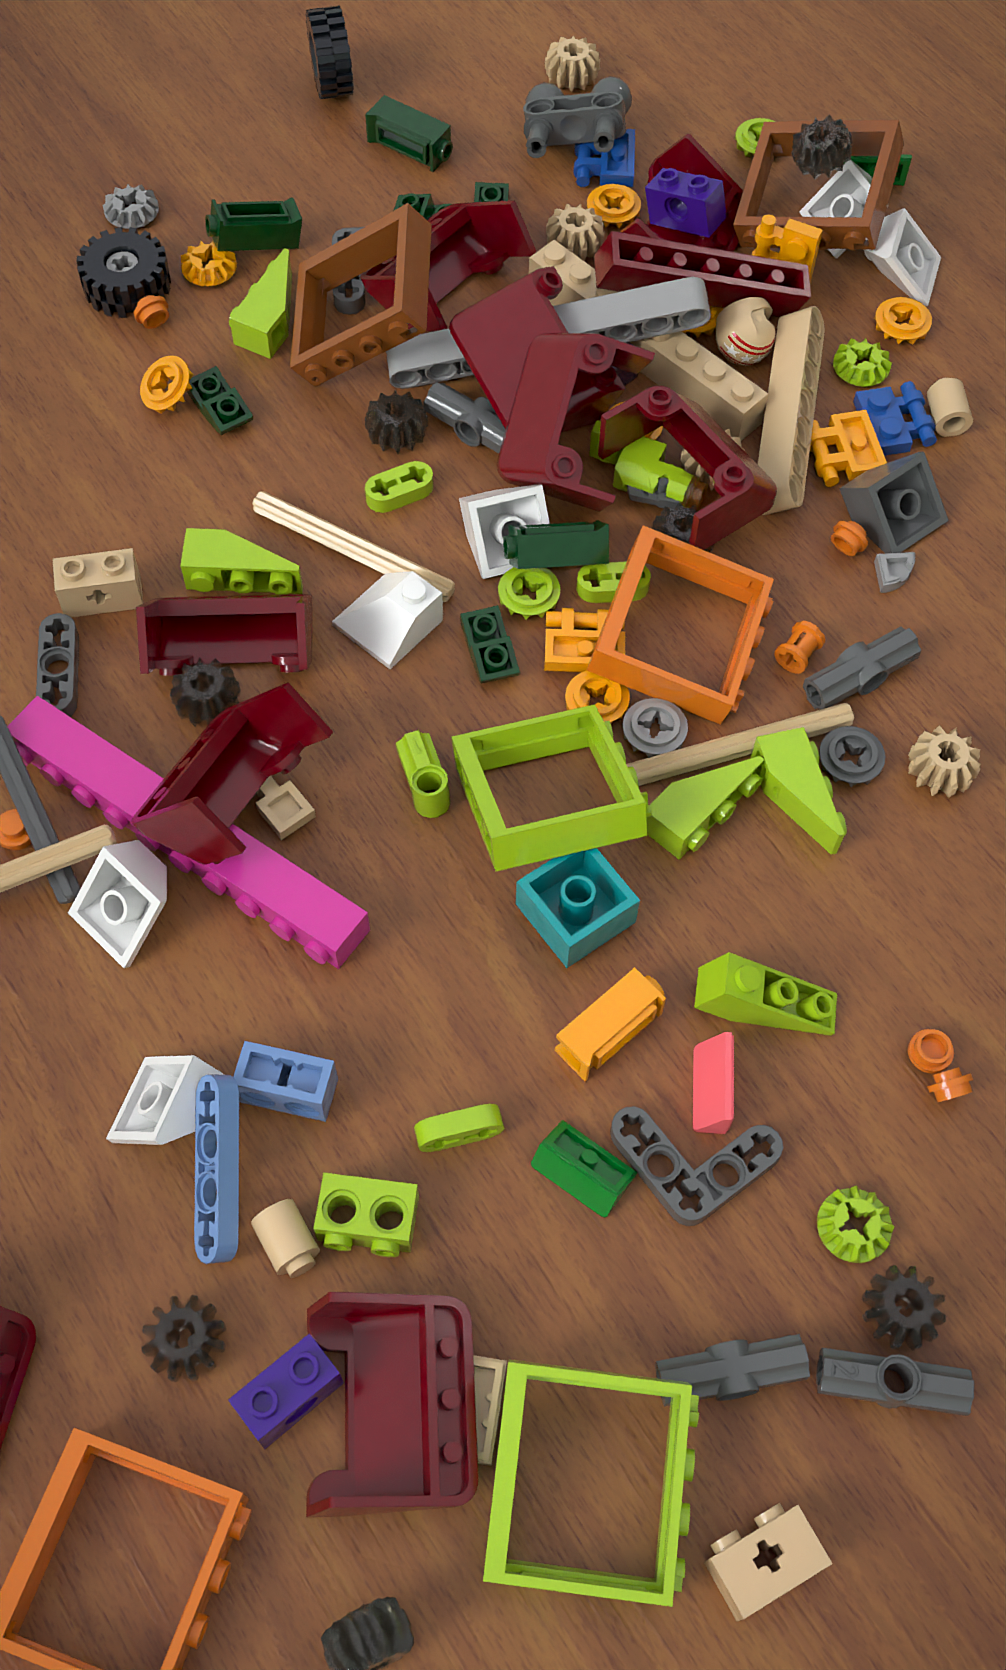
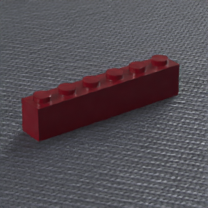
M614 231L610 232L594 255L596 288L621 292L687 277H698L705 282L709 306L726 308L728 305L741 299L760 297L767 300L772 308L771 316L781 317L798 311L811 298L808 265Z

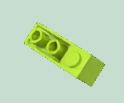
M284 248L278 257L269 263L266 272L257 283L250 287L248 295L239 306L232 310L229 317L233 343L269 359L273 357L289 336L292 271L288 249Z
M186 528L180 567L187 590H197L200 592L214 590L235 591L237 593L303 594L299 565L225 529Z
M804 727L756 737L751 758L761 756L765 759L760 776L763 778L760 784L763 793L831 855L837 854L844 836H846L847 827L843 814L836 812L832 802L833 790L831 782L827 776H822L818 765L819 752L815 742H809Z
M757 756L672 782L649 805L652 816L647 818V835L678 860L690 849L693 852L697 851L707 840L710 834L708 830L716 822L720 825L724 824L735 811L737 806L735 803L743 795L749 798L758 789L763 781L760 773L765 759Z
M730 952L698 968L694 1006L696 1009L733 1022L830 1036L835 1034L836 992Z

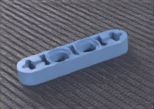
M207 1074L200 1079L196 1089L194 1243L195 1251L200 1261L205 1264L229 1262L235 1257L238 1249L239 1090L236 1080L231 1075Z

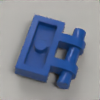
M626 129L623 136L614 140L613 148L605 153L597 151L594 147V142L575 143L574 152L577 160L574 162L573 173L578 186L586 187L589 185L592 176H600V185L620 184L633 187L635 129ZM593 155H601V158H591V157H592Z
M912 381L901 385L900 390L903 395L901 397H895L891 387L857 391L855 393L853 403L856 411L867 410L884 456L910 452L913 444L912 439L920 438L925 447L932 446L937 441L934 433L936 429L932 416L927 415L924 409L926 402L920 390L916 389ZM910 413L913 421L905 422L902 415Z

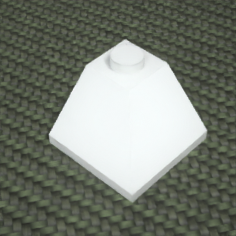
M849 159L799 212L803 217H862L872 178L866 171ZM846 249L828 250L835 258H838Z
M903 208L884 217L876 249L863 250L866 257L873 261L882 274L911 299L922 303L926 307L929 305L941 256L907 210Z
M541 484L497 489L459 498L466 536L483 579L505 574L509 569L513 568L509 564V559H505L503 552V538L509 535L508 525L519 528V525L550 524L543 486Z
M413 571L385 573L332 621V626L387 668L391 669L443 621L442 592Z
M139 840L103 846L68 912L123 968L131 966L167 901V866Z
M194 1055L145 1057L106 1139L112 1143L163 1145L195 1132L196 1089L200 1079L207 1074H225Z

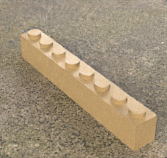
M555 240L529 257V274L540 268L554 266L562 279L563 288L556 298L549 300L552 306L618 292L596 288L595 269ZM682 331L627 342V344L655 353L653 361L640 371L657 385L668 387L698 403L724 431L730 429L731 437H740L742 441L762 424L768 393Z

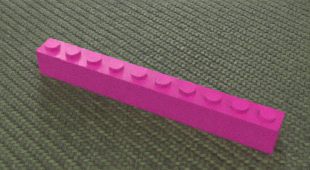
M36 696L8 725L25 766L32 763L40 769V773L51 784L57 787L63 784L72 790V795L81 804L88 808L94 805L102 810L105 818L115 827L121 830L127 827L136 833L137 839L148 849L156 851L158 848L169 855L168 858L171 863L182 872L189 873L191 870L202 877V882L209 890L219 896L225 893L236 900L235 904L249 917L256 918L258 915L269 922L272 931L286 941H290L292 938L304 946V951L316 962L325 964L327 961L339 969L370 931L368 912L234 824L229 829L247 848L242 854L226 858L216 865L214 863L202 865L144 836L131 823V820L164 778L39 696Z

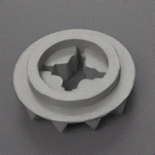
M129 184L124 189L115 187L114 194L105 195V204L102 205L106 219L114 226L125 229L130 227L139 228L147 225L154 220L159 211L158 200L153 190H145L142 184L135 188H132Z
M658 698L644 699L632 705L624 716V740L629 741L634 752L640 750L646 753L648 758L653 755L671 752L675 749H680L687 737V719L680 708L667 700ZM655 718H659L658 724H660L659 728L661 731H659L658 736L651 738L650 729L648 728L654 723Z

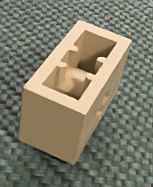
M133 548L53 558L54 588L63 614L72 618L132 610L143 604L141 575Z
M778 1503L754 1518L759 1527L756 1531L741 1538L736 1529L710 1545L715 1556L704 1563L736 1621L747 1618L833 1564L799 1505L785 1512L781 1504ZM757 1544L762 1551L769 1548L773 1550L776 1556L770 1562L773 1572H771L768 1566L758 1569L753 1559L759 1554Z

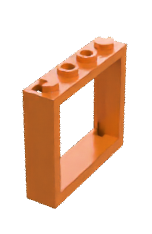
M643 525L630 551L587 671L653 698L667 700L680 709L721 725L729 712H737L739 702L744 697L745 691L740 690L739 687L741 681H746L755 662V659L749 656L751 649L758 647L764 634L765 627L759 624L762 617H767L773 605V598L768 596L774 579ZM646 563L747 604L719 692L614 650Z
M73 1428L0 1591V1650L49 1670H106L18 1634L95 1458L98 1457L225 1507L160 1669L182 1670L190 1647L198 1649L205 1636L210 1616L205 1615L204 1612L212 1592L220 1594L227 1580L231 1562L225 1559L233 1539L240 1541L247 1529L252 1513L251 1509L246 1508L249 1498L243 1492Z

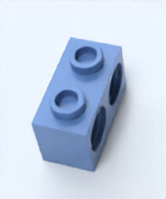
M244 1041L233 1076L238 1085L239 1102L324 1122L327 1120L338 1082L335 1062L333 1060Z

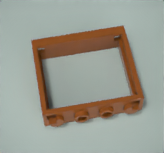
M899 120L764 122L733 223L740 246L754 247V249L757 247L755 233L762 221V217H757V213L774 156H878L862 217H775V225L781 228L785 227L790 218L822 229L823 232L818 250H875L904 147ZM771 245V248H780L779 246Z
M409 203L299 263L290 368L314 387L426 332L432 225ZM397 255L394 306L324 341L327 292ZM410 323L414 327L408 329V324Z

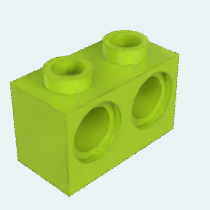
M323 1172L313 1228L317 1241H324V1247L337 1251L352 1250V1245L370 1247L371 1253L383 1257H398L400 1251L411 1253L419 1201L418 1184ZM347 1205L356 1210L354 1217L347 1223L339 1224L330 1219L332 1212L339 1206ZM394 1211L399 1213L403 1220L398 1227L386 1230L377 1224L379 1217L385 1212Z

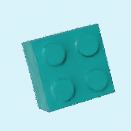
M594 848L552 858L518 880L516 883L515 904L564 966L568 968L636 923L640 899L600 851Z

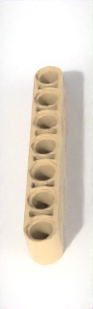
M816 306L783 315L778 320L758 458V466L776 484L777 494L773 507L762 515L797 508L803 503L825 333L823 317Z

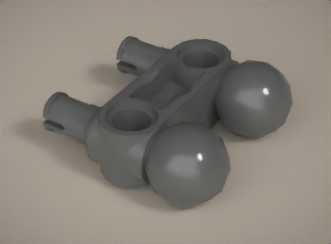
M609 76L601 79L594 86L591 93L564 95L562 90L552 83L543 82L535 85L528 93L523 107L525 116L524 134L527 139L526 147L529 156L533 158L544 156L547 146L594 142V147L599 152L605 153L613 148L614 140L620 138L626 132L625 115L632 105V94L628 84L619 77Z

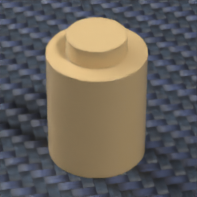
M942 378L936 381L927 391V398L936 425V432L944 437L960 435L967 431L973 423L962 381L956 378Z
M293 1199L279 1201L267 1207L253 1218L251 1225L278 1275L288 1273L290 1278H295L314 1267L316 1264L314 1258L320 1252V1249Z

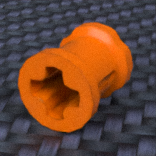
M804 620L795 623L792 627L790 638L786 643L780 644L774 653L779 665L795 674H800L806 670L810 656L815 650L821 649L826 641L825 635L815 624Z

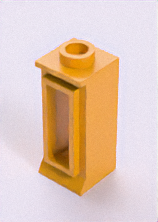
M634 967L556 1035V1038L561 1042L555 1047L556 1053L586 1082L590 1069L593 1066L599 1069L655 1019L656 1015L658 1017L662 1015L666 1001L662 987L654 978L649 975L644 977Z

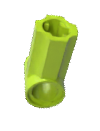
M419 730L406 733L401 740L396 742V749L412 793L414 808L423 817H439L450 806L447 774L441 767L430 734L422 733ZM427 790H437V791L431 792V793H426V792H425V791H427Z

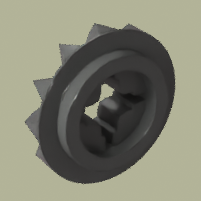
M844 726L832 730L824 737L819 749V758L822 762V771H828L833 776L834 783L841 780L848 782L850 787H853L857 783L868 785L873 778L880 775L885 764V751L878 738L869 731L859 727ZM845 751H848L851 756L861 755L856 765L851 760H842Z

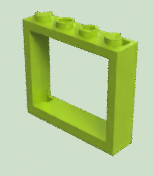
M595 704L452 736L456 771L495 872L647 836V818L652 816V811L648 805V794L645 791L640 792L634 767H627L622 744L614 742L610 721H603ZM585 747L590 748L617 803L506 829L484 775V770Z
M509 1359L483 1582L672 1607L674 1591L682 1592L683 1578H685V1559L677 1558L679 1536L687 1537L690 1522V1503L682 1502L684 1481L692 1482L695 1465V1450L687 1448L688 1427L696 1428L699 1419V1396L691 1395L692 1385L682 1381ZM527 1379L671 1397L654 1578L507 1559Z

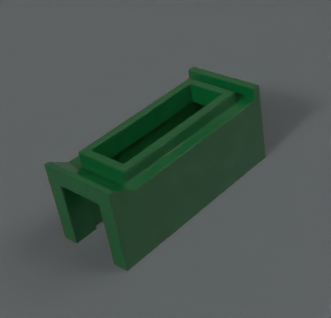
M384 95L365 114L367 142L380 143L430 166L431 172H434L443 161H447L452 153L451 125Z
M293 197L284 202H222L217 204L215 199L211 200V213L205 217V228L207 236L213 238L217 251L299 249L302 216Z
M599 520L593 523L586 521L519 525V528L508 525L509 535L503 538L504 557L509 559V564L517 569L609 564V524Z

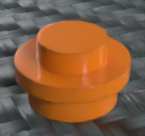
M148 295L137 303L134 317L138 323L143 324L147 329L157 328L168 320L169 305L164 297Z
M838 521L834 526L831 541L844 554L855 556L857 552H863L868 546L866 531L854 521Z
M12 809L0 815V845L10 850H22L28 847L31 841L17 810Z
M924 1029L917 1032L910 1040L908 1056L916 1068L926 1073L935 1074L949 1067L954 1058V1048L949 1037L942 1031Z
M957 1067L934 1074L935 1084L927 1086L929 1093L934 1092L938 1103L972 1093L969 1081L973 1080L971 1073L962 1075L960 1068Z

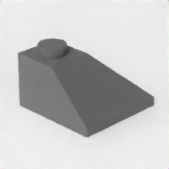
M917 452L867 470L839 488L851 520L861 525L866 531V536L884 553H901L949 521L924 452Z

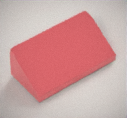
M724 1032L697 1044L693 1050V1130L695 1132L726 1134L733 1122L734 1035H732V1032Z

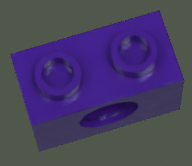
M662 168L645 187L650 224L709 238L727 217L722 180L708 178L705 175L685 173L672 168Z
M309 1333L228 1399V1401L258 1442L266 1449L342 1386L344 1382L340 1372Z

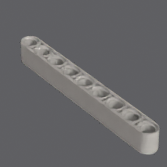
M687 277L553 306L568 333L600 334L624 343L698 328L706 324L711 318L705 282L698 277ZM449 328L420 334L386 351L390 384L396 388H413L474 375L453 339Z

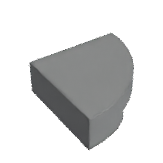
M915 552L876 555L874 565L881 593L894 591L906 583L915 564Z

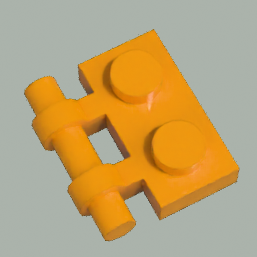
M764 215L761 224L756 229L755 241L757 247L752 251V255L808 265L811 283L823 230L790 218L785 227L781 228L775 225L776 218L773 215ZM771 245L779 246V253L770 250Z
M867 410L833 414L830 416L829 427L820 428L818 421L813 420L810 451L814 453L816 459L814 463L816 473L819 477L823 478L827 487H832L839 483L837 471L845 470L850 482L865 471L887 463ZM836 445L839 453L830 454L827 446Z
M562 608V612L546 611V627H561V629H546L544 671H587L609 610L597 609V613L574 612V608ZM625 621L621 630L625 628ZM574 628H592L596 630H574ZM621 631L614 650L625 654V632Z

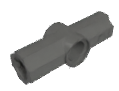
M434 383L424 400V411L452 426L456 435L465 444L476 447L481 443L499 453L505 428L489 400L485 397H478L472 400L444 383Z
M900 626L868 645L863 641L851 645L842 652L835 663L804 680L803 688L806 692L807 700L814 709H824L841 702L857 692L860 695L871 693L887 679L889 674L919 658L922 650L918 644V637L910 628L904 629Z
M800 1334L776 1339L771 1338L749 1344L744 1339L727 1341L707 1347L705 1352L655 1362L656 1378L688 1382L692 1385L691 1395H698L699 1400L716 1397L717 1401L738 1399L758 1393L760 1388L807 1380L810 1377L808 1354ZM660 1396L664 1407L670 1406L671 1397Z
M821 1348L819 1352L816 1370L817 1394L876 1402L878 1405L888 1409L904 1406L968 1416L971 1413L972 1401L974 1399V1380L969 1369L916 1362L901 1354L882 1357L829 1348ZM885 1370L895 1371L901 1376L905 1387L903 1393L892 1392L884 1382Z

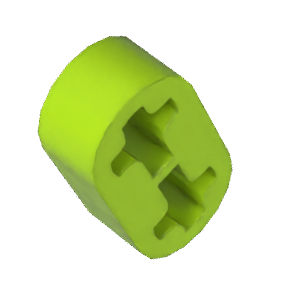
M413 461L376 474L369 478L365 484L366 503L371 510L385 513L424 499L433 491V472L428 464ZM412 478H416L418 481H422V482L417 483V482H416L414 479H412ZM378 491H382L384 494L388 495L382 496V494Z
M627 561L585 565L578 572L576 587L580 598L589 603L612 602ZM644 566L632 601L641 600L649 592L651 573L646 566ZM589 580H596L599 586L592 587Z
M483 1104L432 1116L419 1121L414 1126L418 1147L422 1152L440 1151L485 1140L499 1135L505 1129L499 1106L496 1104Z

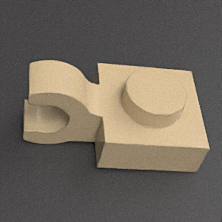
M269 776L256 792L261 798L256 802L257 811L281 840L316 817L314 808L290 780L279 787L272 776Z

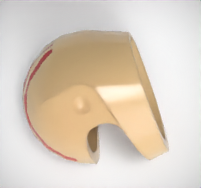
M749 297L738 300L724 308L716 319V342L718 349L726 360L733 364L750 366L760 362L769 354L775 342V327L768 321L772 314V308L764 298Z

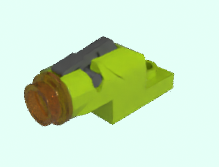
M596 421L591 431L589 456L605 463L616 465L613 487L628 492L629 499L632 501L657 505L659 508L679 513H688L690 510L698 512L707 492L708 483L700 481L701 478L699 476L690 474L684 469L665 463L667 444L643 436L602 460L598 456L601 421Z

